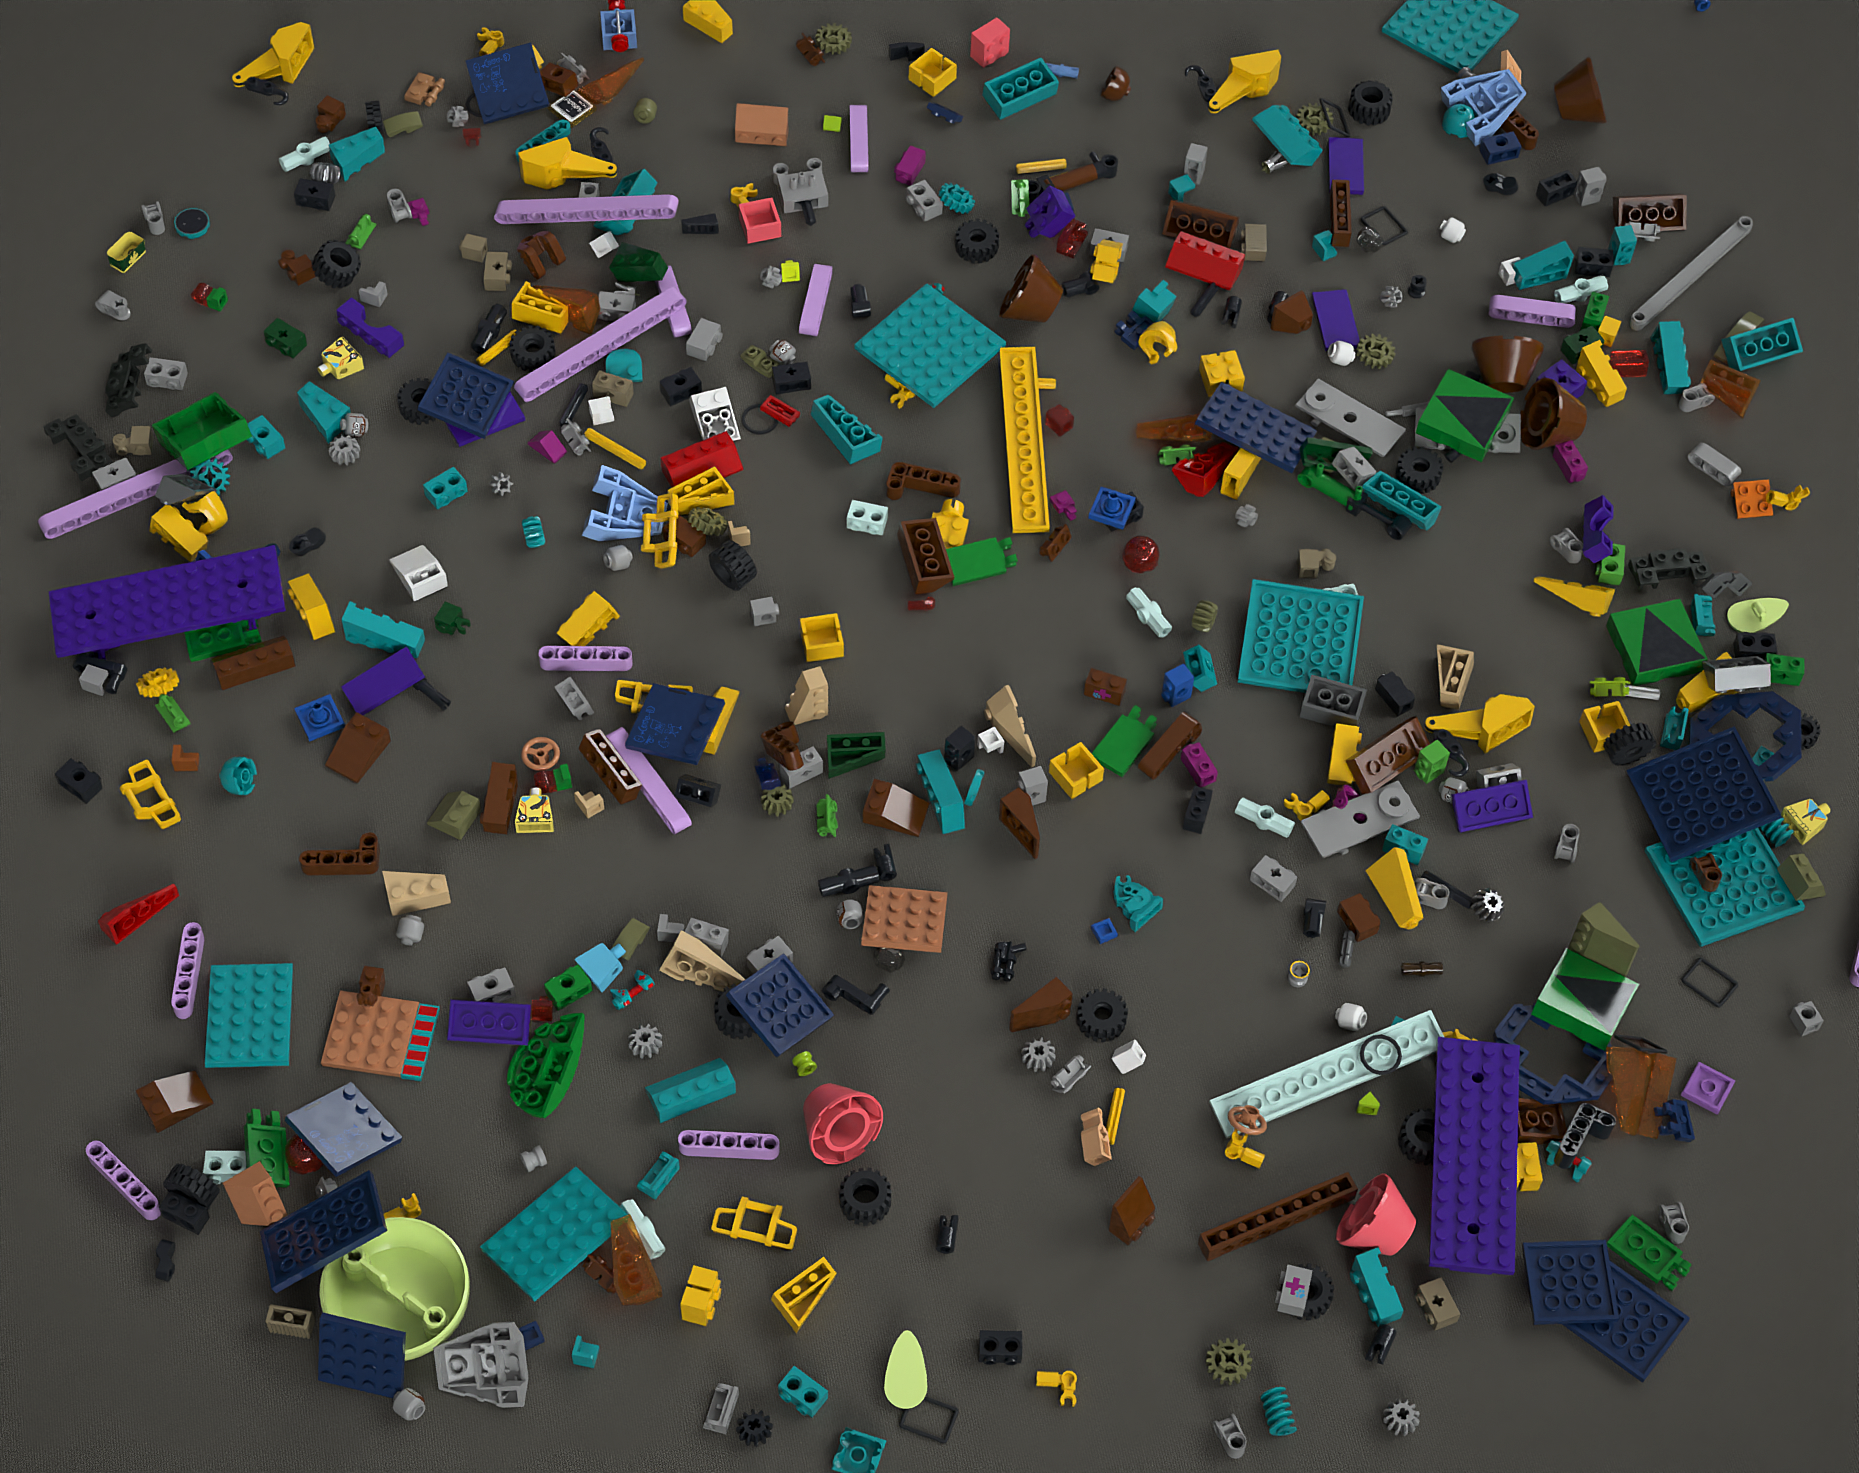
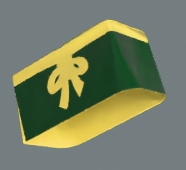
M132 232L125 233L107 251L110 266L122 273H125L146 253L144 239ZM131 249H134V250L128 255V251L131 250Z

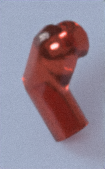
M927 597L925 600L908 601L909 610H932L936 606L933 597Z

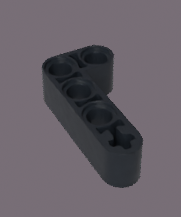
M1581 1104L1557 1150L1554 1163L1562 1169L1570 1168L1587 1134L1602 1140L1608 1139L1616 1124L1615 1117L1591 1104Z

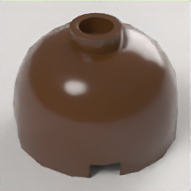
M1115 66L1105 82L1106 89L1102 88L1100 96L1110 101L1120 100L1124 95L1128 96L1131 90L1128 73L1122 68Z

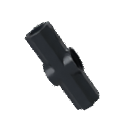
M493 305L486 318L481 319L478 325V332L471 343V348L476 353L482 354L486 352L493 338L496 339L498 337L501 323L507 314V309L502 305Z
M874 865L857 870L852 868L843 869L835 876L818 880L820 894L822 897L841 892L852 894L858 891L860 887L878 883V871Z

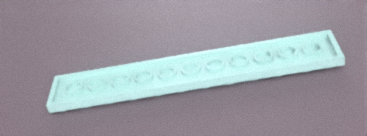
M1429 1010L1211 1099L1209 1103L1226 1139L1232 1137L1231 1135L1234 1127L1228 1120V1112L1234 1107L1254 1106L1259 1110V1114L1263 1116L1265 1121L1269 1122L1381 1076L1367 1070L1360 1058L1362 1044L1373 1035H1386L1398 1043L1402 1053L1401 1063L1398 1068L1437 1053L1438 1037H1444L1432 1011ZM1374 1039L1368 1043L1364 1051L1367 1064L1375 1070H1388L1397 1062V1049L1388 1040ZM1256 1120V1126L1261 1125L1260 1122ZM1238 1122L1240 1125H1242V1126H1244V1127H1246V1128H1249L1248 1126L1244 1125L1243 1123Z

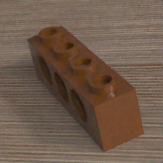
M1332 179L1330 188L1331 246L1349 247L1352 231L1349 180Z
M601 729L584 734L579 746L580 752L620 805L635 800L642 783Z

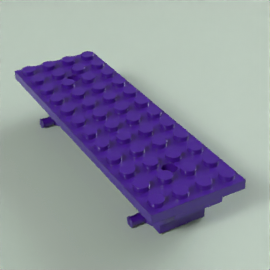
M275 545L49 591L57 658L93 651L97 653L98 659L106 660L105 651L120 647V645L231 622L237 623L242 620H248L249 630H253V628L257 629L256 620L261 617L286 611Z
M1438 1037L1429 1245V1266L1449 1268L1452 1271L1492 1275V1273L1514 1275L1520 1045Z

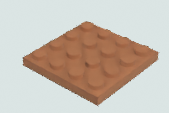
M869 885L861 946L941 953L948 892Z
M340 991L321 1065L401 1077L420 1003L378 996L374 1006L358 1005L357 994L359 993Z

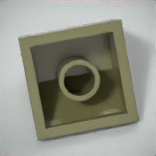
M464 791L447 793L428 820L427 825L461 840L481 812L480 801Z
M1804 853L1790 855L1777 868L1796 901L1824 897L1826 895L1822 882Z

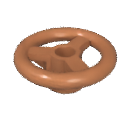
M536 737L529 740L521 751V758L524 764L530 769L537 771L553 767L560 757L558 745L547 737ZM536 743H547L543 748H530ZM553 749L554 757L549 762L548 752ZM527 754L533 756L535 764L529 761Z
M1238 1106L1230 1109L1228 1112L1230 1124L1242 1133L1260 1135L1267 1128L1265 1119L1254 1106ZM1256 1120L1260 1122V1128L1256 1126ZM1238 1122L1243 1123L1244 1125L1248 1126L1249 1128H1246V1127L1240 1125Z

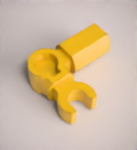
M482 27V34L477 33L478 40L487 41L479 51L480 56L494 53L498 47L504 45L503 33L500 31H489V29Z
M753 183L747 184L746 187H734L731 189L730 200L739 208V204L749 202L747 197H756L758 190H753Z
M886 374L885 381L899 390L898 394L891 396L890 403H894L896 400L900 401L897 404V408L900 409L903 407L904 401L913 398L915 394L889 374Z
M1801 485L1797 486L1795 491L1789 494L1770 490L1766 494V501L1781 507L1785 506L1786 510H1794L1799 506L1801 499L1810 494L1808 487L1802 489Z
M1321 790L1307 803H1303L1298 800L1296 794L1292 793L1291 799L1293 802L1284 799V806L1288 809H1293V812L1301 821L1311 817L1312 813L1317 812L1327 804L1330 798L1327 793Z
M1234 1128L1231 1135L1232 1138L1226 1146L1225 1155L1229 1159L1240 1158L1241 1161L1260 1169L1265 1155L1248 1147L1244 1148L1243 1144L1246 1142L1248 1134L1241 1136L1237 1133L1238 1130Z
M414 1193L411 1194L412 1197L408 1200L402 1198L403 1208L397 1207L384 1213V1218H416L420 1216L422 1211Z
M1046 1371L1036 1372V1386L1058 1387V1385H1061L1063 1394L1060 1398V1405L1064 1406V1400L1069 1398L1072 1401V1407H1075L1076 1396L1073 1392L1076 1391L1077 1376L1073 1371H1065L1063 1374Z

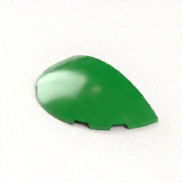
M584 1013L560 1016V1020L552 1024L546 1022L534 1030L535 1035L528 1041V1045H520L516 1050L508 1068L507 1083L510 1086L512 1100L525 1113L539 1118H546L564 1098L574 1077L581 1053Z

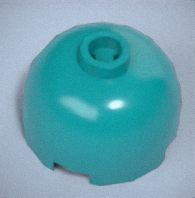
M1454 104L1446 110L1443 116V130L1449 135L1450 133L1458 135V138L1468 137L1466 122L1476 118L1475 112L1468 105Z
M232 757L223 764L219 777L223 788L229 793L248 795L255 787V784H252L253 775H257V771L252 759Z

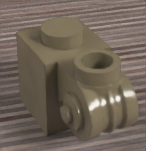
M132 426L131 437L126 438L124 434L115 435L113 437V444L116 453L121 456L127 455V453L151 455L153 446L151 426Z
M1299 549L1297 558L1298 577L1317 578L1319 566H1322L1326 571H1331L1335 567L1336 555L1330 549H1322L1321 551Z

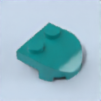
M631 349L614 350L607 356L606 373L626 378L633 382H643L641 357L636 351Z

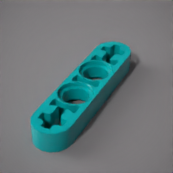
M559 120L518 147L515 151L516 160L519 162L518 152L534 148L532 147L534 144L543 145L567 137L571 132L570 123L567 120ZM548 135H553V136H554V138H552V139H547V138H545V137L548 136Z

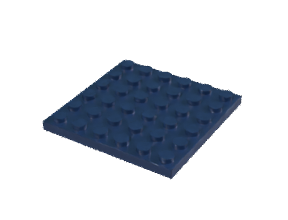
M1735 726L1626 770L1671 862L1782 818Z

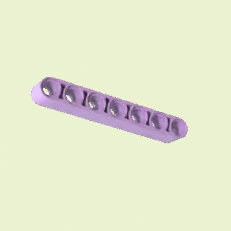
M620 727L606 735L607 739L642 783L641 792L673 834H677L691 826L692 823L688 814L642 752L626 749L625 743L629 735L625 729Z

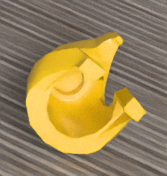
M1165 321L1155 322L1140 335L1138 340L1139 346L1149 357L1151 365L1157 363L1160 358L1158 352L1153 348L1154 342H1159L1166 347L1164 352L1166 358L1172 352L1177 351L1175 330Z
M215 491L205 495L197 502L189 504L184 502L182 504L189 513L202 512L205 514L207 522H202L198 532L204 533L205 536L215 533L228 521L226 509Z

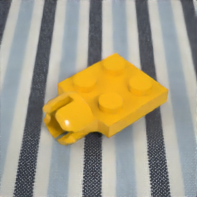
M952 499L945 500L939 513L933 512L932 518L937 520L946 549L964 544L969 519L963 518L964 505L958 500L955 501L954 508L951 506Z

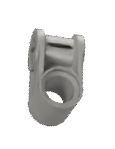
M389 190L387 192V200L394 222L398 223V220L405 218L411 219L410 207L406 203L401 190Z
M159 201L148 206L141 205L150 232L154 235L162 234L165 231V224Z
M107 290L95 302L98 310L117 320L124 321L131 316V312L127 308V300L110 290Z
M1701 383L1692 388L1685 389L1678 406L1684 412H1691L1710 405L1715 400V396L1709 393L1705 383Z
M1564 528L1558 535L1550 537L1552 547L1566 561L1578 563L1581 560L1583 543L1570 529Z
M1566 824L1563 827L1556 846L1554 859L1561 858L1574 863L1579 838V829L1576 825Z
M1416 878L1414 884L1417 895L1420 896L1418 898L1419 903L1435 909L1445 908L1448 902L1449 889L1444 885L1431 882L1425 878Z
M1676 1202L1675 1205L1669 1206L1659 1205V1218L1663 1224L1667 1239L1673 1244L1682 1243L1689 1230L1682 1203Z
M1232 1413L1224 1420L1219 1422L1217 1420L1213 1421L1214 1431L1228 1456L1234 1459L1242 1457L1247 1440L1236 1416ZM1238 1443L1241 1447L1234 1448L1231 1444Z

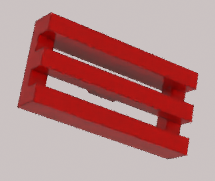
M772 395L760 406L761 411L788 427H791L792 422L794 423L796 418L800 417L799 411Z

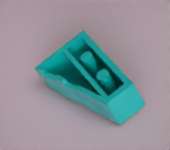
M1562 241L1514 263L1513 269L1516 272L1514 281L1519 290L1567 278L1574 255L1566 241Z
M309 381L297 392L299 404L329 444L342 431L340 429V421L344 419L347 413H351L350 407Z
M1379 1247L1356 1255L1350 1272L1351 1281L1354 1285H1357L1360 1299L1363 1303H1366L1369 1317L1372 1321H1375L1377 1327L1380 1324H1388L1401 1319L1404 1311L1394 1285H1390L1385 1275L1388 1273L1387 1267H1382L1378 1258V1254H1381Z

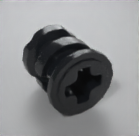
M1422 275L1412 277L1410 287L1408 288V294L1411 297L1422 298L1425 295L1426 278Z

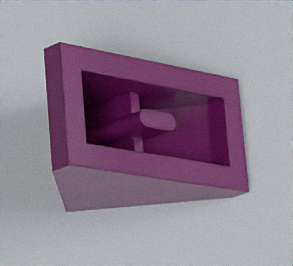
M552 430L540 431L528 442L530 447L554 464L567 453V450Z

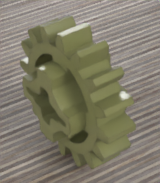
M827 23V27L822 25L821 29L817 30L816 46H820V50L825 49L826 54L829 51L832 55H834V52L838 54L841 51L846 52V49L850 48L852 43L851 32H847V27L842 28V24L836 26V23H833V26H830Z
M1308 103V107L1303 105L1302 109H1298L1296 118L1299 120V124L1311 132L1312 136L1315 133H1318V135H1321V132L1327 133V129H1330L1323 109L1317 103L1314 106ZM1326 108L1327 114L1332 125L1333 113L1329 112V108Z
M1372 333L1370 337L1365 335L1364 339H1360L1356 348L1358 351L1356 355L1361 356L1359 361H1365V366L1369 364L1371 369L1377 366L1378 370H1380L1381 366L1387 368L1388 364L1391 365L1396 354L1394 352L1395 347H1391L1392 341H1386L1387 337L1382 339L1381 334L1375 337Z
M692 508L687 518L689 519L688 522L692 523L691 526L697 528V531L701 530L704 534L711 536L713 534L719 536V534L723 535L728 526L724 517L718 512H713L710 508Z
M1229 1338L1226 1339L1225 1343L1218 1340L1217 1346L1212 1344L1211 1351L1207 1352L1206 1357L1208 1359L1205 1362V1365L1209 1366L1207 1372L1214 1373L1212 1378L1214 1380L1219 1377L1220 1384H1223L1225 1380L1228 1381V1385L1232 1384V1380L1239 1384L1241 1378H1247L1246 1372L1250 1373L1252 1358H1248L1250 1350L1244 1351L1245 1344L1237 1345V1339L1233 1343H1230ZM1215 1357L1217 1358L1216 1360L1219 1362V1366H1218V1367L1216 1366V1363H1215ZM1239 1357H1241V1359H1242V1361H1243V1366H1241V1362L1239 1361Z

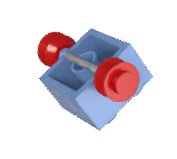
M608 0L609 11H600L603 50L624 52L627 49L637 48L634 9L625 10V0Z

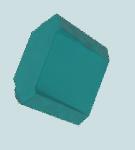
M846 1427L841 1435L840 1444L834 1456L831 1469L841 1473H875L886 1440Z

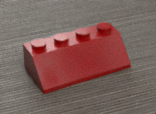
M1180 231L1174 241L1165 268L1210 284L1214 282L1216 286L1230 291L1243 269L1246 254Z
M727 431L661 457L662 472L672 488L713 467H716L723 478L743 470L736 446Z

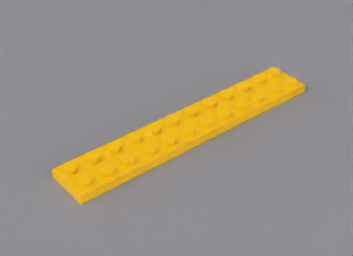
M1035 347L1000 348L1012 532H1049Z

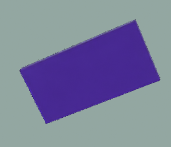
M1329 137V193L1332 179L1349 180L1350 194L1363 195V139Z
M1347 289L1312 292V300L1325 351H1328L1329 346L1336 341L1349 343L1356 349L1360 340Z
M509 392L487 436L525 421V416L511 392ZM445 422L459 447L481 439V437Z
M405 647L344 684L341 688L355 711L365 715L422 680L425 676L409 649Z
M1525 779L1451 794L1458 832L1533 818L1528 784Z
M450 1000L447 1040L528 1045L531 1005Z

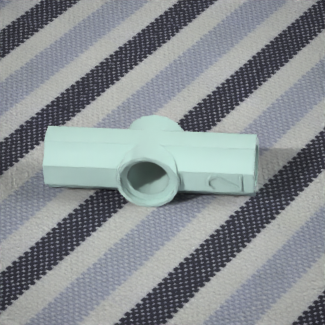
M325 136L310 144L300 143L295 151L279 158L282 169L287 172L300 165H311L314 162V158L329 151V140Z
M1597 276L1588 280L1578 279L1573 285L1555 290V301L1565 304L1575 300L1583 302L1587 299V296L1592 294V291L1599 293L1607 290V279L1605 276Z
M1135 587L1130 590L1126 595V599L1137 611L1139 620L1143 624L1147 623L1158 637L1163 638L1167 636L1172 630V626L1161 614L1159 605L1155 601L1151 602L1140 588Z
M1245 798L1240 799L1235 809L1236 814L1255 822L1259 829H1269L1286 838L1289 837L1295 825V822L1275 813L1272 807L1268 805L1260 806Z
M633 1199L624 1201L619 1207L630 1217V1220L626 1223L630 1235L636 1243L639 1242L650 1260L660 1257L665 1252V1247L656 1235L650 1219L647 1216L644 1217Z

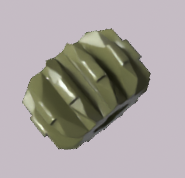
M1201 600L1193 614L1192 627L1201 632H1209L1215 623L1218 612L1217 605L1207 600Z
M776 783L775 787L769 785L768 790L763 789L761 796L762 808L764 811L768 810L769 816L775 813L778 817L779 813L785 815L786 810L791 811L794 802L791 789L786 790L785 785L779 787L778 783Z

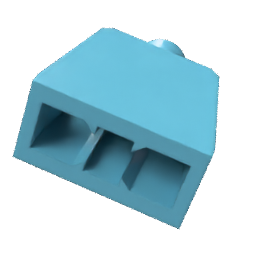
M600 943L578 956L575 961L595 986L603 992L622 971L623 967L618 959L626 951L619 943L611 950L603 943Z

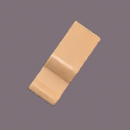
M1096 1108L1081 1114L1084 1128L1081 1132L1084 1161L1097 1166L1112 1160L1108 1132L1102 1121V1110Z

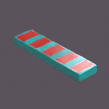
M419 1004L401 1072L402 1079L422 1081L440 1012L439 1006Z

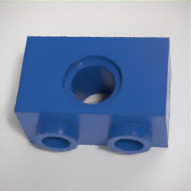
M1185 664L1166 672L1164 675L1161 695L1164 701L1168 702L1171 707L1191 698L1194 676Z

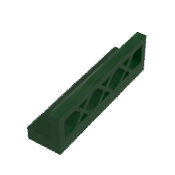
M1307 437L1299 448L1303 466L1316 468L1317 464L1322 463L1324 469L1338 471L1332 465V462L1339 451L1355 447L1367 461L1372 456L1373 451L1369 447ZM1307 455H1311L1315 461L1308 460ZM1322 458H1327L1331 464L1326 463Z

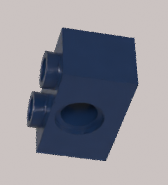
M1513 131L1483 138L1479 151L1486 164L1490 165L1519 158L1521 144Z

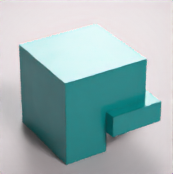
M1162 280L1152 292L1146 288L1138 296L1132 310L1141 319L1146 316L1154 323L1159 322L1170 312L1177 296L1167 289L1168 283Z

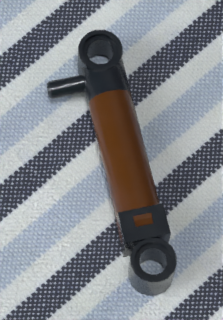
M1091 152L1089 154L1093 161L1091 164L1052 177L1044 175L1036 178V181L1030 180L1029 204L1049 185L1065 191L1103 177L1108 179L1114 178L1117 175L1118 158L1115 155L1107 154L1100 160L1095 152Z

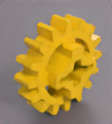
M164 667L163 669L157 668L153 672L149 671V673L143 674V678H139L136 685L140 695H143V697L149 695L152 698L159 697L161 694L166 695L167 692L173 691V687H177V683L180 681L176 670L173 671L172 668L167 670Z

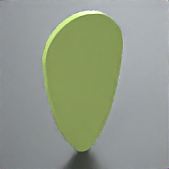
M1759 598L1738 602L1729 608L1727 621L1737 632L1756 633L1780 619L1786 612L1789 603L1778 598Z
M908 1330L899 1336L893 1346L884 1384L887 1399L894 1406L902 1409H909L919 1405L927 1392V1374L921 1347L913 1333Z

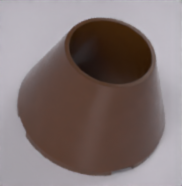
M1587 57L1553 83L1558 106L1563 120L1604 124L1607 123V120L1605 119L1606 114L1591 58Z
M1031 254L1016 274L1011 290L1007 291L1000 307L999 316L1005 319L1045 323L1054 312L1062 296L1063 288L1039 257Z
M1503 335L1483 337L1473 341L1471 350L1484 384L1502 393L1523 391L1526 388L1544 351V345L1535 339L1514 336V339H1503Z
M1542 378L1536 381L1524 398V400H1527L1524 411H1520V437L1523 444L1533 450H1539L1571 440H1577L1583 433L1587 421L1585 405L1553 379Z

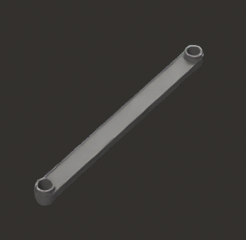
M1747 216L1740 217L1738 221L1634 312L1630 318V327L1635 331L1642 330L1750 233L1753 226L1752 219Z

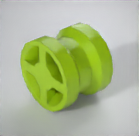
M809 1051L799 1053L792 1059L793 1065L798 1068L797 1073L799 1076H807L817 1068L816 1063L811 1060L812 1055Z

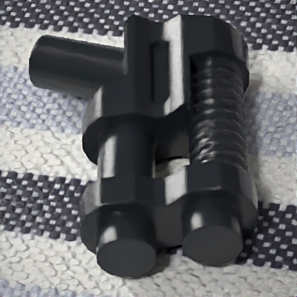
M1011 941L995 944L994 962L990 972L992 979L999 980L1000 977H1004V981L1010 982L1014 978L1013 966L1017 962L1014 954L1026 951L1025 943L1012 946ZM1003 962L1006 963L1005 969L1000 968Z

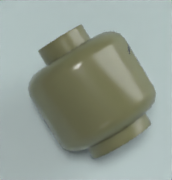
M649 98L640 99L633 111L635 119L644 124L652 122L657 113V105Z

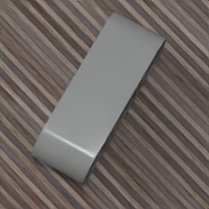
M1699 443L1688 454V460L1691 464L1724 486H1730L1741 474V469L1737 464L1705 443Z

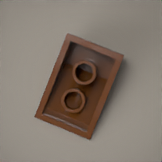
M356 712L345 726L325 766L358 783L391 742L389 729Z
M874 779L863 809V823L919 837L930 803L893 783Z
M1018 787L1000 799L999 819L1032 857L1036 859L1039 853L1040 835L1029 794L1023 792Z
M1055 977L1011 1011L1009 1030L1016 1032L1054 1024L1060 1019H1066L1071 1013L1073 993Z
M196 1071L155 1080L135 1090L157 1133L214 1104Z
M1519 1098L1518 1143L1536 1142L1539 1145L1548 1144L1551 1140L1555 1142L1563 1140L1567 1128L1561 1103L1543 1105L1534 1099Z
M1140 1176L1137 1177L1112 1208L1109 1231L1126 1245H1129L1132 1241L1136 1242L1143 1233L1142 1229L1145 1226L1149 1227L1155 1220V1206Z

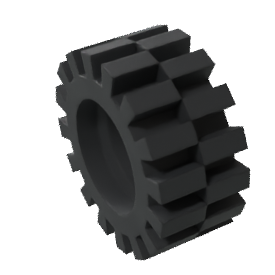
M379 101L365 102L368 128L377 127L379 132H383Z
M1806 713L1802 716L1801 728L1805 729L1809 735H1802L1801 750L1804 747L1806 750L1810 749V746L1813 747L1821 733V730H1819L1820 724L1817 725L1818 721L1816 719L1813 721V716L1811 715L1808 718Z

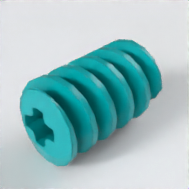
M1784 818L1761 826L1762 832H1766V837L1770 838V842L1775 844V848L1789 840L1794 832L1793 829L1786 831L1789 827L1788 823L1781 825Z
M1285 1387L1269 1389L1260 1397L1261 1401L1264 1402L1263 1409L1266 1410L1265 1417L1268 1418L1269 1432L1275 1436L1289 1435L1297 1431L1296 1427H1290L1295 1420L1287 1418L1293 1413L1292 1411L1285 1410L1291 1406L1289 1402L1283 1403V1401L1288 1399L1287 1394H1281L1286 1391Z

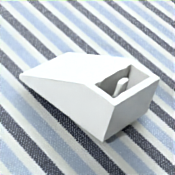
M726 387L691 395L689 401L702 440L725 431L728 432L733 441L741 439Z
M424 545L389 559L413 601L448 586L446 573L438 560Z

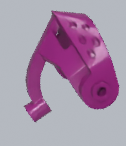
M1349 785L1339 787L1332 807L1343 809L1348 804V799L1352 800L1360 795ZM1356 813L1353 816L1359 821L1366 819V816L1362 813Z

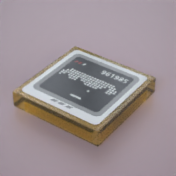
M575 89L567 97L561 96L548 107V110L560 120H567L570 123V128H573L597 111L596 106Z

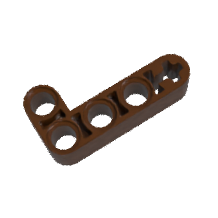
M1514 109L1500 127L1506 133L1514 131L1521 147L1525 150H1533L1536 147L1539 132Z
M896 462L892 465L887 479L886 495L891 500H898L902 497L904 489L909 488L954 498L960 494L961 479L953 473Z
M1185 711L1182 712L1140 761L1138 769L1152 780H1155L1189 740L1194 742L1202 733L1201 723Z
M784 722L761 734L766 753L787 770L794 771L804 765L799 748L796 745L800 739L794 722Z
M371 832L363 834L360 838L359 849L304 851L299 856L301 869L306 875L373 874L379 868L380 847L378 838Z

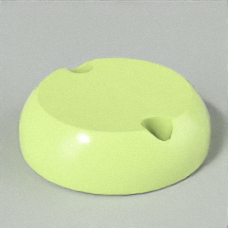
M394 1217L385 1219L388 1231L324 1267L320 1282V1301L324 1313L406 1332L405 1361L433 1351L434 1347L444 1343L457 1329L468 1305L470 1279L467 1265L459 1247L444 1231L422 1220Z

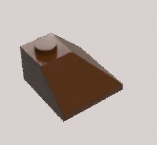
M1302 290L1274 306L1271 329L1273 331L1298 334L1310 328L1313 313Z

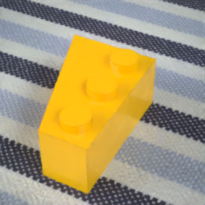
M526 281L512 301V319L540 326L541 328L561 334L568 324V307L553 297H547L543 294L542 290L534 289Z
M716 467L667 490L668 493L678 496L679 515L689 514L692 508L696 509L697 507L701 509L703 507L715 509L734 505V491Z
M593 591L592 594H589L584 599L583 604L572 612L567 622H564L559 627L557 634L570 646H586L595 638L594 634L598 630L602 629L604 631L608 627L606 624L613 618L617 620L620 615L609 602Z

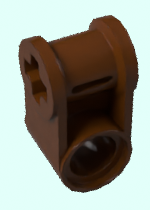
M1706 853L1703 857H1692L1690 859V866L1703 890L1707 892L1716 891L1721 881L1722 873L1715 862L1714 856L1711 853Z

